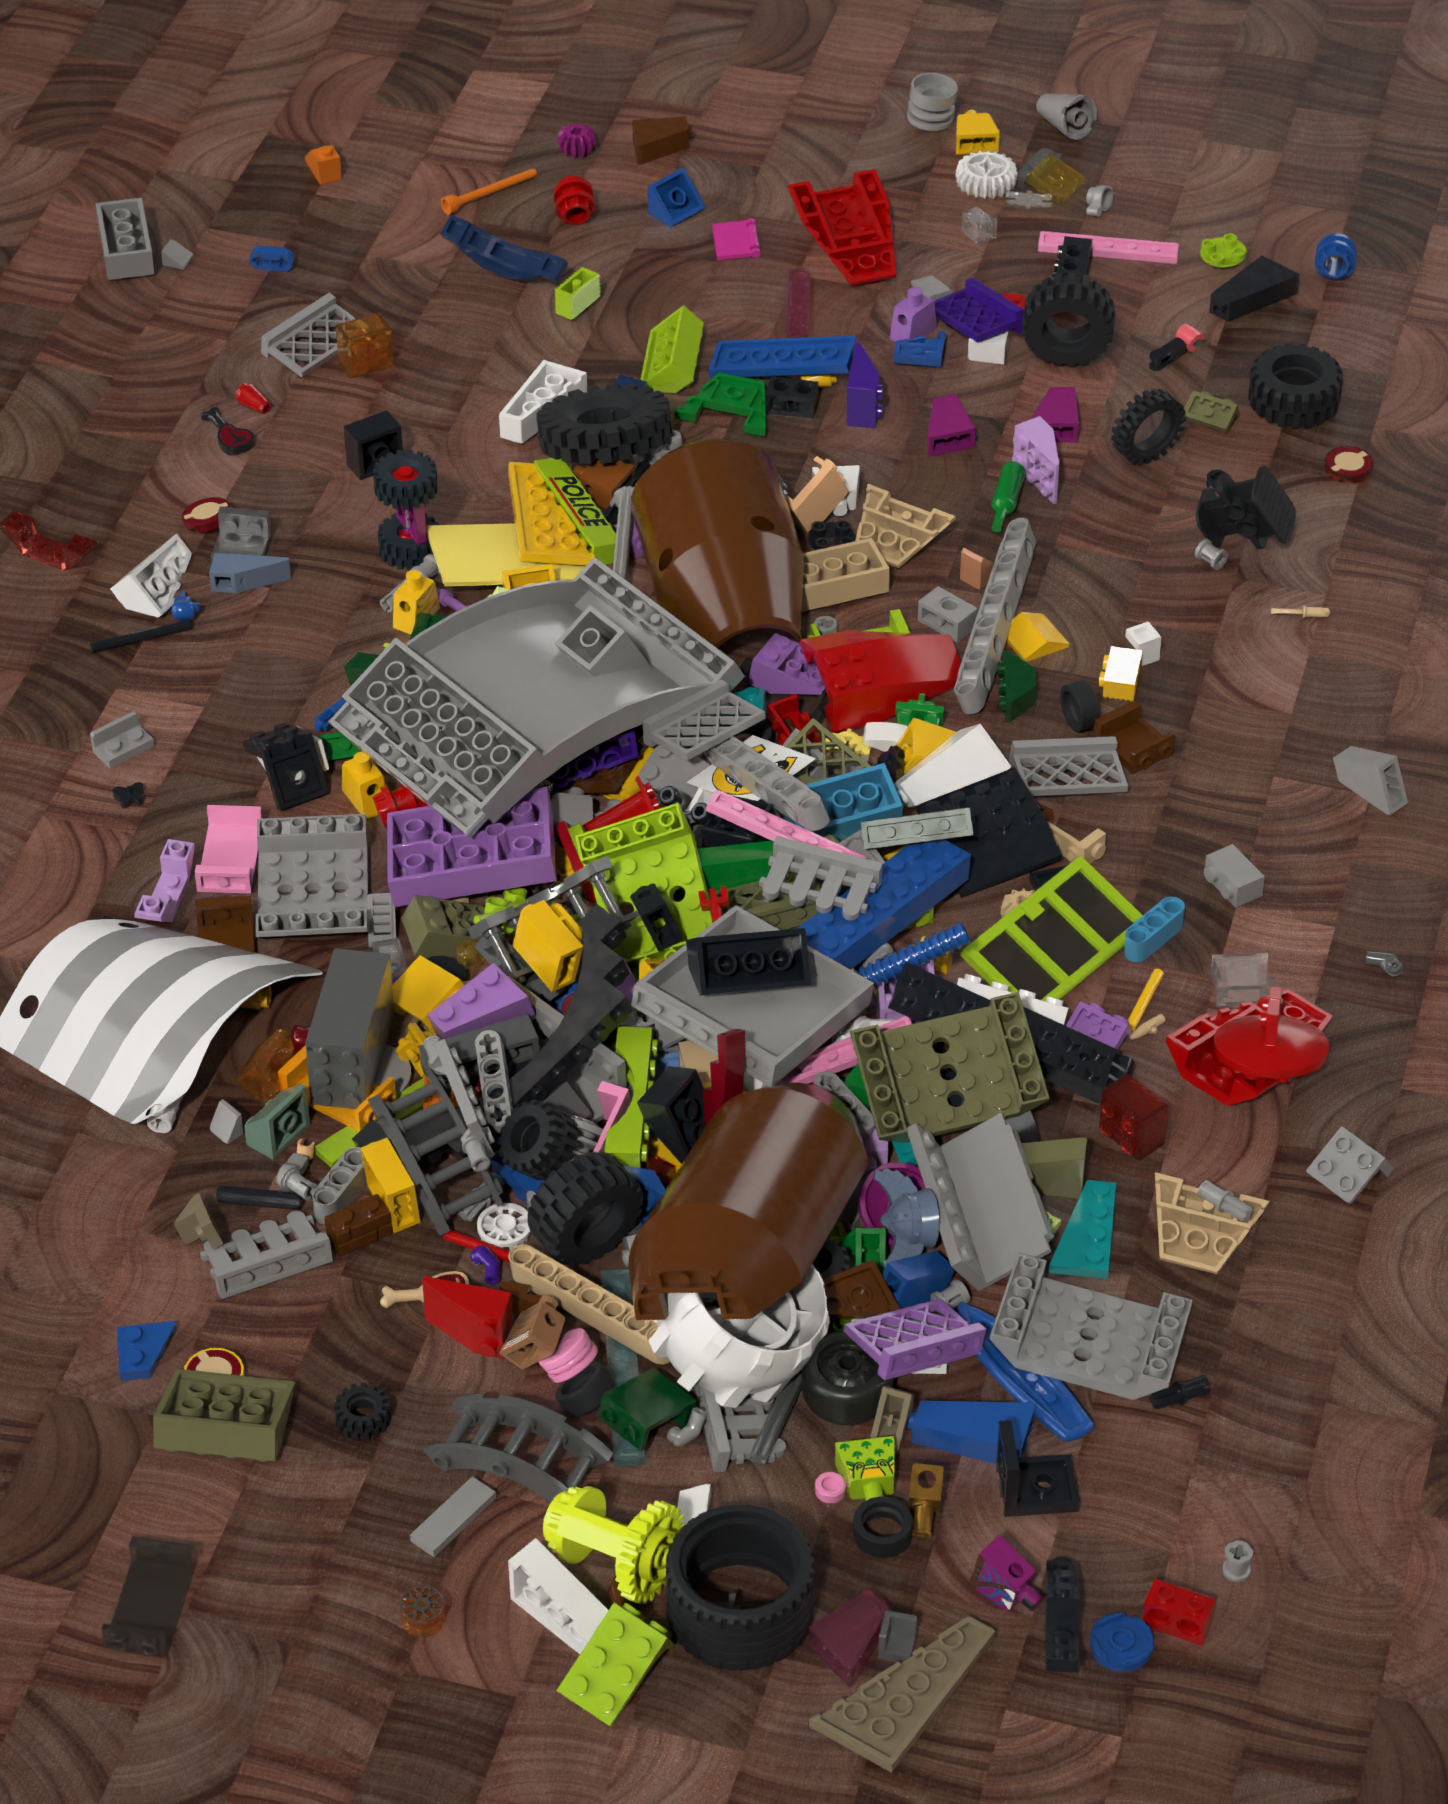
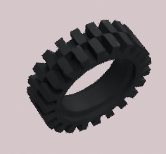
M1153 388L1151 392L1148 390L1143 391V397L1139 394L1134 396L1135 402L1128 401L1126 405L1129 408L1126 411L1121 409L1119 414L1122 415V418H1116L1114 421L1118 426L1112 427V432L1114 433L1111 436V440L1114 442L1112 444L1116 450L1133 464L1142 465L1144 462L1147 465L1151 463V458L1154 461L1159 460V454L1161 453L1165 456L1168 453L1166 448L1169 446L1172 449L1175 446L1172 441L1180 439L1181 435L1177 432L1184 431L1185 426L1182 423L1186 422V417L1184 416L1186 411L1183 409V405L1167 391L1160 388L1159 390ZM1164 410L1163 419L1157 430L1146 440L1134 443V436L1141 423L1151 414Z

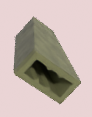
M1087 1138L1021 1143L1033 1175L1032 1184L1036 1187L1039 1195L1079 1199L1083 1188Z

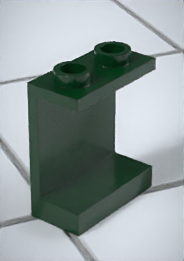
M653 1367L604 1393L597 1418L639 1451H643L651 1429L670 1419L681 1428H684L688 1423L693 1408L696 1407L697 1400Z

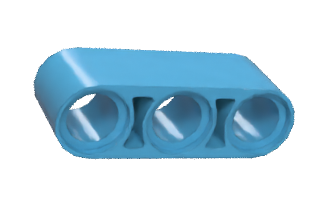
M1166 897L1133 923L1125 933V958L1132 962H1142L1183 928L1184 902L1177 897Z

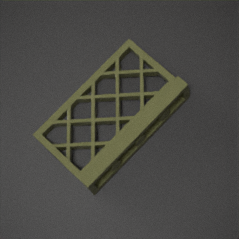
M814 718L786 746V748L792 750L804 749L805 755H807V749L822 748L823 760L812 761L804 767V771L800 770L793 775L804 784L831 778L827 777V765L842 764V774H846V764L858 763L861 769L871 767V765ZM814 728L822 734V742L807 743V735ZM826 747H838L841 749L842 759L826 760ZM823 766L824 778L812 779L808 776V767Z
M789 873L785 883L793 885L798 873ZM815 879L811 890L820 892V887ZM759 881L728 888L727 894L730 906L721 908L723 916L733 908L732 906L735 903L743 905L742 909L779 930L800 926L818 913L816 901L807 899L804 905L796 907L790 904L789 894L780 892L776 899H769L768 902L759 901L761 897H764L763 887L759 886ZM716 891L717 897H722L720 891ZM749 893L753 894L751 898L742 896Z

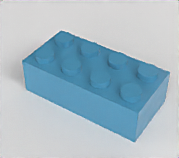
M885 763L806 784L821 797L830 819L828 825L824 828L811 831L822 837L834 835L839 841L845 840L861 830V822L902 816L903 805ZM784 815L786 821H789V822H791V823H793V824H795V825H797V826H800V827L806 829L805 827H803V826L800 825L799 823L792 821L791 819H789L788 817H786V816Z

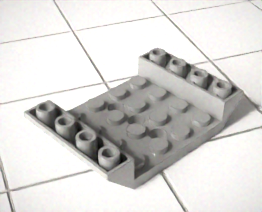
M366 814L257 819L259 861L256 937L368 932ZM338 889L346 890L342 893L335 892ZM313 890L319 891V892L316 893V894H309V893H308L309 891H313ZM283 892H291L289 895H281Z
M1021 1253L1017 1254L990 1334V1340L1015 1368L1131 1400L1168 1388L1192 1306V1299L1163 1292L1159 1308L1044 1278L1047 1260ZM1095 1315L1098 1316L1100 1319L1094 1320L1089 1318L1088 1316ZM1081 1336H1090L1094 1340H1085ZM1081 1356L1086 1358L1087 1361H1079L1075 1357Z

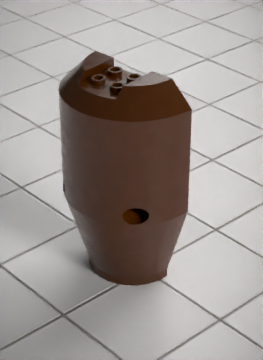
M716 438L691 442L662 456L639 478L631 496V511L658 605L716 648L737 634L748 630L776 628L787 631L800 642L802 639L801 610L804 555L773 460L763 450L751 444Z

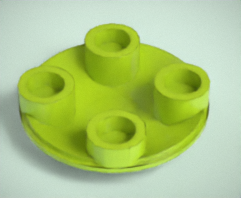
M1228 233L1223 237L1203 240L1200 255L1207 264L1226 268L1240 264L1247 256V249L1242 242L1237 240L1235 234Z

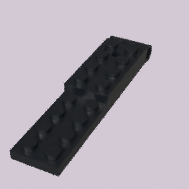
M905 962L900 971L888 1008L918 1022H924L990 1006V1000ZM1023 1007L1043 1078L1094 1101L1109 1111H1120L1124 1106L1135 1068L1134 1060L1128 1056L1120 1055L1121 1051Z

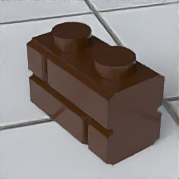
M378 1194L367 1197L324 1217L326 1234L338 1256L345 1255L376 1241L378 1238L392 1234L391 1213Z

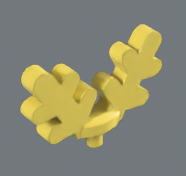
M847 729V731L840 732L839 734L831 732L845 745L846 741H849L848 747L850 749L855 748L854 752L857 755L861 754L870 757L872 747L863 744V736H858V734L852 732V729ZM826 747V752L829 751V750H831V749H839V748H838V747Z

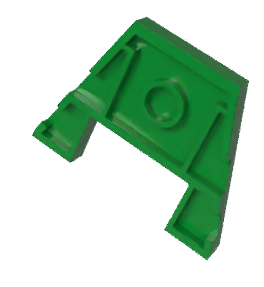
M718 373L701 387L700 393L696 396L691 395L683 407L678 406L674 411L675 419L694 423L703 408L713 409L716 412L732 413L741 417L747 416L748 418L744 424V433L765 437V381Z

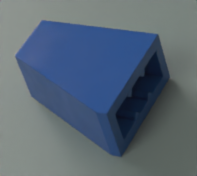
M935 1250L888 1262L882 1277L898 1307L903 1309L929 1302L932 1293L945 1290L955 1269L951 1266L950 1262Z

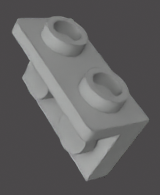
M134 711L90 733L93 753L110 769L154 747V739L139 726L138 715Z

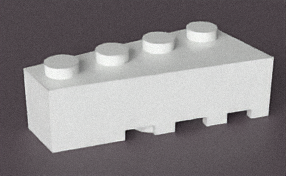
M965 974L964 979L956 978L955 982L956 985L989 1000L1013 993L1008 991V985L992 981L991 986L980 984L982 978ZM1023 989L1019 990L1023 1007L1064 1025L1068 1008L1062 1006V1000L1047 997L1045 1002L1035 999L1036 993Z

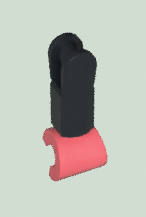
M1183 324L1178 329L1174 339L1150 353L1149 358L1152 361L1149 363V368L1153 371H1160L1170 362L1184 354L1186 350L1195 352L1194 342L1197 339H1205V335L1190 325Z

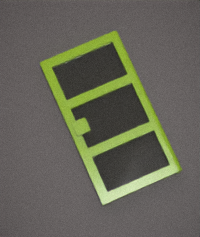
M1080 855L964 948L960 956L990 985L994 981L1008 985L1009 992H1019L1020 989L1036 993L1035 999L1045 1002L1047 997L1060 1000L1124 947L1126 930L1143 915Z

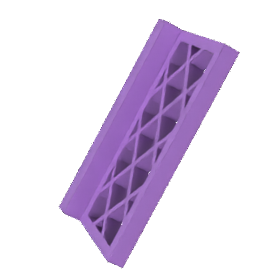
M940 1298L846 1323L844 1332L879 1364L877 1374L884 1380L978 1355L982 1350L986 1328L979 1322L970 1325ZM937 1310H938V1311H939L941 1314H943L944 1316L937 1315V1314H933V1313H930V1312H934V1311H937ZM907 1318H913V1319L921 1320L922 1323L916 1322V1321L907 1320ZM926 1322H930V1323L942 1325L943 1328L937 1327V1326L928 1325V1324H925V1323H926ZM885 1324H887V1325H892V1326L898 1327V1329H894V1328H890V1327H886V1326H881V1325H885ZM946 1327H951V1328H955V1329L949 1330V1329H946ZM902 1328L917 1331L919 1334L902 1331ZM860 1331L874 1333V1336L861 1333ZM878 1335H882V1336H887V1337L895 1338V1341L889 1340V1339L880 1338V1337H877V1336H878ZM899 1340H903V1341H908V1342L901 1343V1342H898V1341H899ZM877 1347L883 1348V1351L881 1352Z

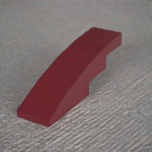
M734 1029L717 1035L718 1060L710 1062L711 1087L703 1089L706 1126L715 1112L724 1103L743 1091L745 1030Z

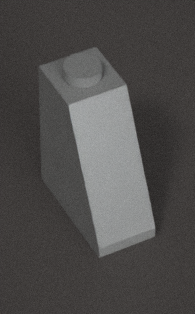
M1350 746L1333 757L1338 781L1385 814L1391 815L1408 804L1397 756Z

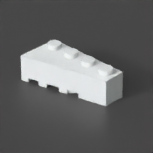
M543 360L500 412V437L521 444L538 432L536 414L538 410H542L541 406L546 402H552L553 398L559 395L568 397V392L579 389L586 393L587 372Z
M535 1538L508 1560L511 1600L581 1654L609 1610Z

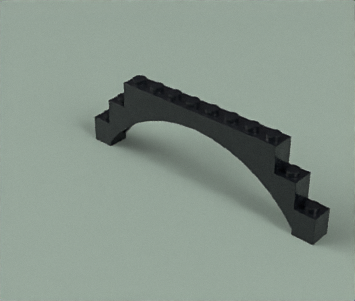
M598 904L577 923L583 935L582 967L576 991L564 1018L538 1054L523 1069L509 1079L513 1109L515 1107L520 1108L521 1103L525 1101L529 1103L531 1100L543 1101L547 1094L558 1083L563 1082L568 1074L579 1063H582L598 1044L603 1043L619 1024L625 1022L633 1011L627 997L616 989L630 974L623 958L613 951L622 944L627 935L621 922ZM496 1088L489 1094V1097L492 1099L499 1098L503 1094L504 1089ZM483 1097L478 1099V1104L475 1107L480 1105L485 1115ZM460 1108L455 1109L467 1130L468 1127ZM496 1108L498 1111V1119L496 1121L500 1122L504 1115L500 1108ZM444 1113L407 1130V1134L403 1137L408 1146L412 1144L417 1146L455 1127L448 1113ZM372 1119L352 1140L356 1147H364L372 1142L387 1138L379 1123ZM490 1128L495 1140L494 1143L490 1144L491 1147H493L496 1143H498V1139L501 1137L502 1133L494 1132ZM461 1137L421 1156V1160L417 1164L426 1171L432 1164L437 1163L446 1151L458 1161L468 1155L463 1152ZM391 1142V1145L393 1146L395 1152H397L394 1144Z

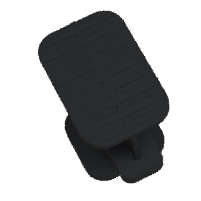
M1259 467L1254 479L1236 483L1228 473L1221 474L1217 483V493L1219 496H1216L1211 488L1203 489L1196 510V524L1205 538L1212 541L1213 546L1221 547L1225 535L1235 533L1249 537L1257 549L1266 547L1270 535H1275L1281 543L1289 542L1296 519V509L1268 467Z

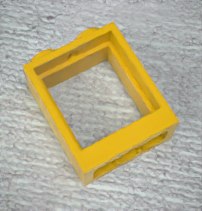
M384 1138L361 1147L367 1187L372 1196L378 1194L391 1213L392 1232L396 1233L421 1223L415 1185L389 1139Z

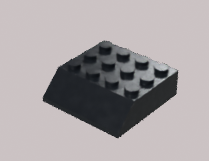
M1015 767L916 806L917 814L971 807V814L975 817V823L973 824L974 835L944 839L971 854L969 878L956 889L961 898L1061 859L1048 821Z

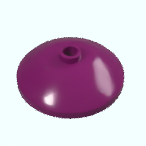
M893 1162L876 1168L881 1172L884 1168L893 1172L897 1170L904 1176L908 1175L918 1191L925 1188L920 1169L914 1165ZM872 1171L862 1183L859 1191V1214L866 1228H886L881 1224L880 1218L886 1213L890 1203L884 1189L873 1179L874 1171ZM886 1228L885 1245L893 1247L894 1237Z

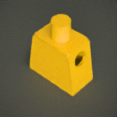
M968 110L965 114L957 116L956 154L978 153L979 151L999 152L1000 133L990 114Z
M358 752L354 755L353 759L342 764V791L360 814H366V820L379 815L373 801V796L381 792L380 787L385 786L384 777L366 754Z

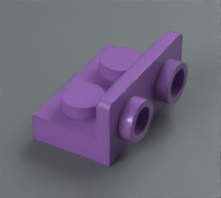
M1080 1001L1066 1024L1067 1027L1116 1049H1119L1125 1037L1129 1038L1132 1034L1129 1022L1125 1018L1117 1014L1112 1017L1104 1013L1105 1010L1095 1003L1088 1005Z

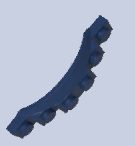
M450 215L440 233L444 239L454 242L475 263L493 274L510 280L526 281L533 278L540 280L544 278L558 284L569 264L565 259L548 252L545 254L511 244L454 215Z

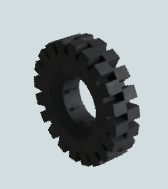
M607 384L604 390H600L599 385L587 387L586 393L579 389L568 392V397L559 395L553 398L552 402H546L541 406L542 410H538L536 414L541 450L545 454L548 453L549 457L553 459L562 458L563 462L573 463L578 459L579 464H592L595 459H599L600 464L612 463V457H617L620 461L632 459V453L642 456L649 453L650 448H659L663 445V441L669 440L671 437L670 433H672L668 398L664 397V393L659 390L653 391V388L647 386L638 389V385L626 384L621 389H619V384Z

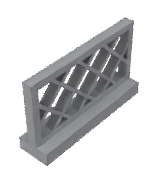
M327 293L262 335L261 354L267 358L274 356L300 377H304L369 334V328L336 304V297L331 293ZM336 313L342 320H329V318ZM316 326H326V331H312V329ZM329 327H342V332H331ZM345 327L356 328L358 331L356 333L345 332ZM299 337H309V342H295V340ZM312 338H326V343L312 342ZM329 338L343 339V341L339 344L329 343ZM282 348H292V353H282L279 350ZM295 349H309V354L295 353ZM312 349L326 350V352L322 355L312 354ZM295 360L309 361V364L301 367L295 363Z
M719 680L643 721L644 744L649 747L659 744L687 761L764 720L765 711L729 692V683ZM720 714H735V716H720ZM739 714H751V716H739ZM700 725H716V727H700ZM719 725H732L730 727H719ZM681 735H696V737H681ZM700 735H714L712 737H700ZM681 746H693V747H691V748H689V749L686 750L685 748H683V747H681Z
M1115 736L1012 741L1009 763L1011 768H1016L1032 796L1127 792L1128 783L1116 751L1118 743ZM1112 763L1110 767H1107L1104 764ZM1087 764L1084 768H1081L1080 766H1078V765ZM1052 766H1061V767L1058 768V769H1055V768H1053ZM1025 767H1035V768L1031 771V770H1029V769H1027V768H1025ZM1095 768L1102 772V774L1097 776L1089 771ZM1069 769L1077 775L1072 778L1063 772ZM1042 770L1051 776L1046 779L1037 773ZM1110 776L1119 783H1110L1105 779ZM1084 777L1093 783L1084 784L1079 780ZM1058 778L1067 784L1058 785L1054 781ZM1033 780L1041 785L1029 787L1028 782Z

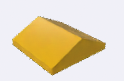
M1021 612L1011 620V627L1006 641L1019 657L1026 662L1069 647V642L1044 614Z

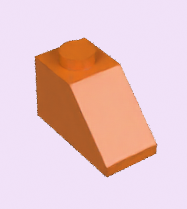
M333 145L321 146L320 148L310 150L305 156L307 165L320 185L342 180L340 156Z

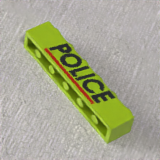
M562 458L535 460L534 465L544 478L547 490L553 492L555 502L563 507L577 528V535L587 543L589 553H593L605 565L613 564L616 533L612 529L611 524L602 515L600 508H597L593 502L591 495L585 491L581 481L573 474L571 467L566 462H563Z

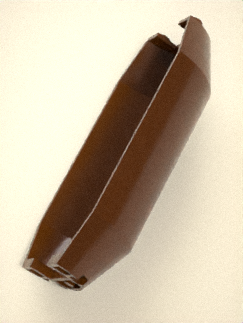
M786 1083L741 1093L728 1100L715 1112L632 1243L628 1269L636 1320H665L669 1312L664 1293L713 1292L717 1294L722 1319H752L803 1281L869 1165L858 1124L851 1111L840 1099L815 1085Z

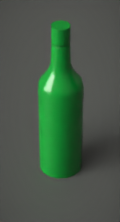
M1006 462L1001 468L991 501V508L995 513L991 529L996 533L1001 531L1005 517L1011 515L1017 505L1026 473L1025 468L1018 462Z

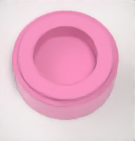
M825 1472L816 1479L815 1494L819 1500L825 1503H837L845 1497L846 1481L842 1475L836 1472Z

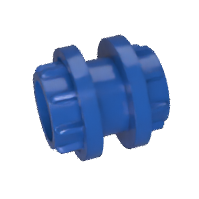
M1333 233L1323 237L1316 247L1315 267L1322 277L1334 281L1347 278L1356 266L1357 248L1350 237L1340 233ZM1336 255L1340 256L1341 258H1332L1330 256Z

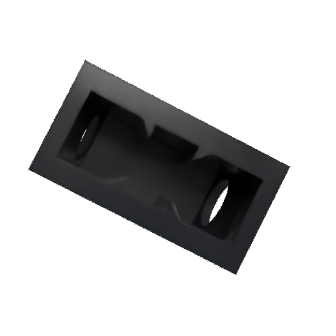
M655 883L642 886L631 894L630 898L659 952L684 940ZM663 918L665 925L661 928H656L654 922L657 919Z

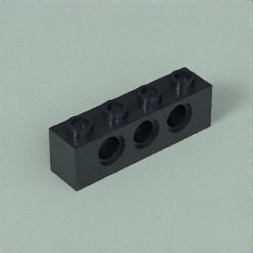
M1065 236L1063 245L1058 246L1052 279L1058 274L1069 276V273L1076 274L1077 277H1082V275L1088 276L1092 254V239Z

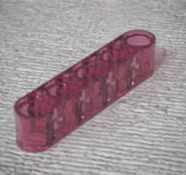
M794 268L789 272L787 338H805L809 335L810 272L805 268Z

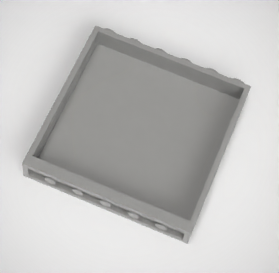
M735 905L696 937L775 931L779 929ZM684 945L634 985L631 1006L718 1056V1034L734 1029L745 1030L744 1072L770 1087L775 1085L868 1007L874 983L807 945L811 985L700 996L689 971L687 947Z

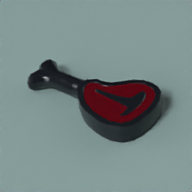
M213 407L210 411L201 414L202 420L213 422L219 429L217 433L218 444L225 454L239 455L251 450L255 446L253 432L247 429L236 428L232 424L226 423L219 416V408Z

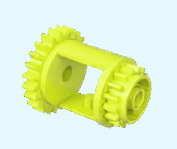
M591 1486L584 1488L569 1487L568 1491L560 1492L549 1505L544 1518L543 1535L546 1541L549 1542L547 1547L556 1552L560 1560L569 1564L581 1562L590 1554L592 1549L616 1557V1581L620 1582L617 1590L622 1591L621 1596L637 1604H646L648 1600H654L655 1593L661 1594L662 1584L666 1586V1556L669 1551L668 1548L670 1543L673 1542L674 1536L680 1532V1528L685 1524L681 1523L684 1515L680 1514L681 1510L664 1501H655L654 1505L649 1503L646 1510H641L630 1524L626 1525L605 1517L606 1500L601 1490Z

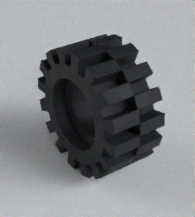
M361 1383V1388H357L356 1384H352L351 1391L344 1388L342 1395H337L336 1402H334L335 1420L339 1432H344V1437L349 1439L353 1435L354 1441H359V1437H364V1441H369V1435H373L374 1439L379 1437V1431L384 1434L387 1430L386 1426L390 1425L391 1414L388 1395H385L382 1388L377 1391V1385L371 1384L370 1388H367V1383ZM359 1408H370L374 1410L371 1414L366 1416H356L351 1414L354 1410Z

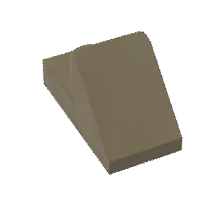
M200 1193L194 1195L175 1220L174 1226L185 1244H190L200 1238L202 1242L208 1240L212 1249L223 1245V1241Z

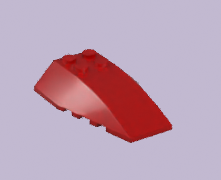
M876 169L853 173L852 186L814 192L810 181L788 184V191L801 222L851 286L896 278L890 202Z
M843 631L801 639L799 642L807 665L816 663L830 700L824 711L833 733L847 731V729L863 728L869 722H886L889 718L896 715L897 701L909 702V699L919 700L920 693L926 694L925 701H928L936 695L939 696L954 689L961 665L951 635Z
M1290 989L1282 990L1280 1015L1310 1023L1322 1032L1332 1021L1333 1016ZM1269 995L1260 997L1257 1003L1250 1001L1240 1003V1007L1234 1010H1230L1228 1007L1220 1009L1218 1014L1210 1016L1208 1013L1201 1015L1166 1036L1165 1042L1181 1077L1226 1106L1257 1098L1280 1083L1269 1078L1247 1079L1245 1074L1233 1070L1220 1062L1214 1052V1036L1216 1031L1223 1024L1233 1019L1261 1014L1263 998L1269 997Z

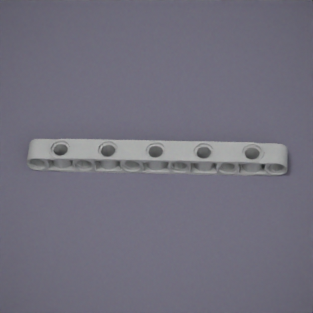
M1027 518L1014 519L1007 526L958 671L954 693L965 714H975L985 705L997 671V662L1000 661L1011 627V620L1014 617L1036 545V538Z
M700 725V727H716V725ZM681 735V737H696V735ZM700 735V737H712V736H714V735ZM734 736L698 755L709 764H714V766L766 803L773 804L776 810L792 821L799 823L807 830L817 831L828 825L829 816L821 797Z

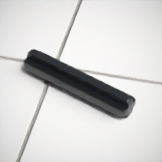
M219 1186L216 1191V1201L219 1203L299 1210L303 1204V1197L294 1192Z

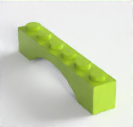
M618 1026L616 1054L625 1060L626 1078L634 1094L626 1113L615 1125L607 1130L604 1153L615 1157L622 1165L641 1168L642 1162H647L648 1144H644V1140H649L650 1128L647 1126L637 1102L654 1084V1081H650V1077H655L656 1060H652V1057H657L658 1039H653L651 1027Z

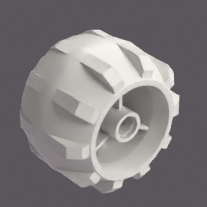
M811 1265L800 1284L752 1319H722L720 1307L707 1311L702 1297L718 1300L716 1292L664 1293L669 1314L665 1320H651L657 1323L658 1329L649 1339V1343L656 1356L659 1358L668 1357L672 1365L681 1374L677 1383L686 1390L690 1391L696 1385L703 1390L714 1393L716 1402L721 1406L736 1408L746 1395H750L753 1400L767 1403L775 1398L792 1377L798 1374L809 1362L817 1344L828 1331L830 1320L827 1311L825 1285L819 1272Z

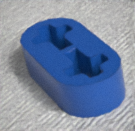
M256 246L250 254L249 262L254 268L259 270L287 272L292 268L295 256L292 251L286 248Z

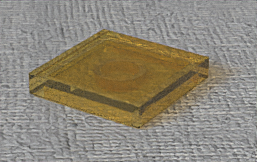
M1049 153L1026 176L1025 181L1062 206L1085 183L1087 178Z

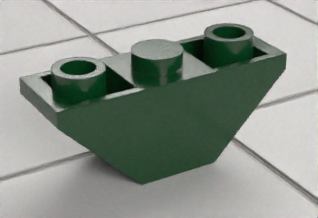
M1003 650L1002 661L997 662V676L1002 677L998 681V692L1003 694V696H1000V711H1005V722H1011L1035 705L1036 670L1034 666L1010 651Z

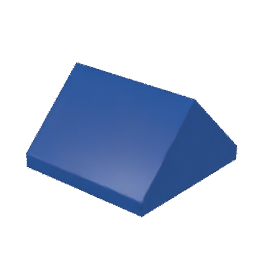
M684 167L648 186V214L669 227L706 208Z

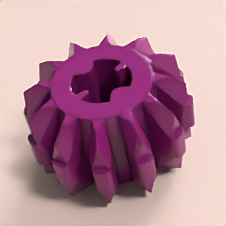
M570 123L569 127L563 126L562 130L558 132L557 139L560 152L565 153L566 157L573 156L576 158L580 156L584 158L585 154L590 155L592 150L595 149V133L592 128H588L587 124L580 125L577 123L573 125Z

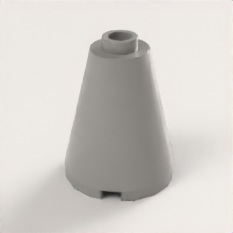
M1045 93L1040 96L1036 105L1037 112L1066 137L1074 140L1084 138L1092 130L1090 127L1092 121H1096L1097 118L1095 102L1086 95Z

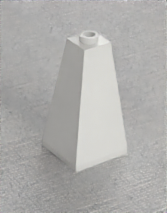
M977 724L956 732L896 781L894 786L902 805L905 808H909L1010 769L1011 765L982 725Z

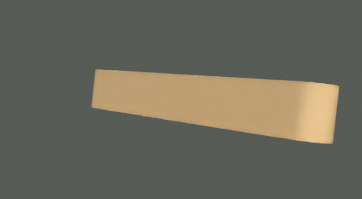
M520 1244L510 1250L508 1257L512 1276L516 1282L530 1285V1290L539 1296L549 1295L556 1298L558 1307L656 1364H667L670 1362L668 1357L659 1358L656 1356L649 1343V1339L658 1329L657 1323L651 1320H636L633 1305L529 1245Z

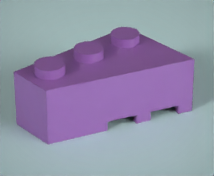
M493 963L427 1016L434 1032L440 1039H444L528 1014L531 1017L535 1013L528 996Z

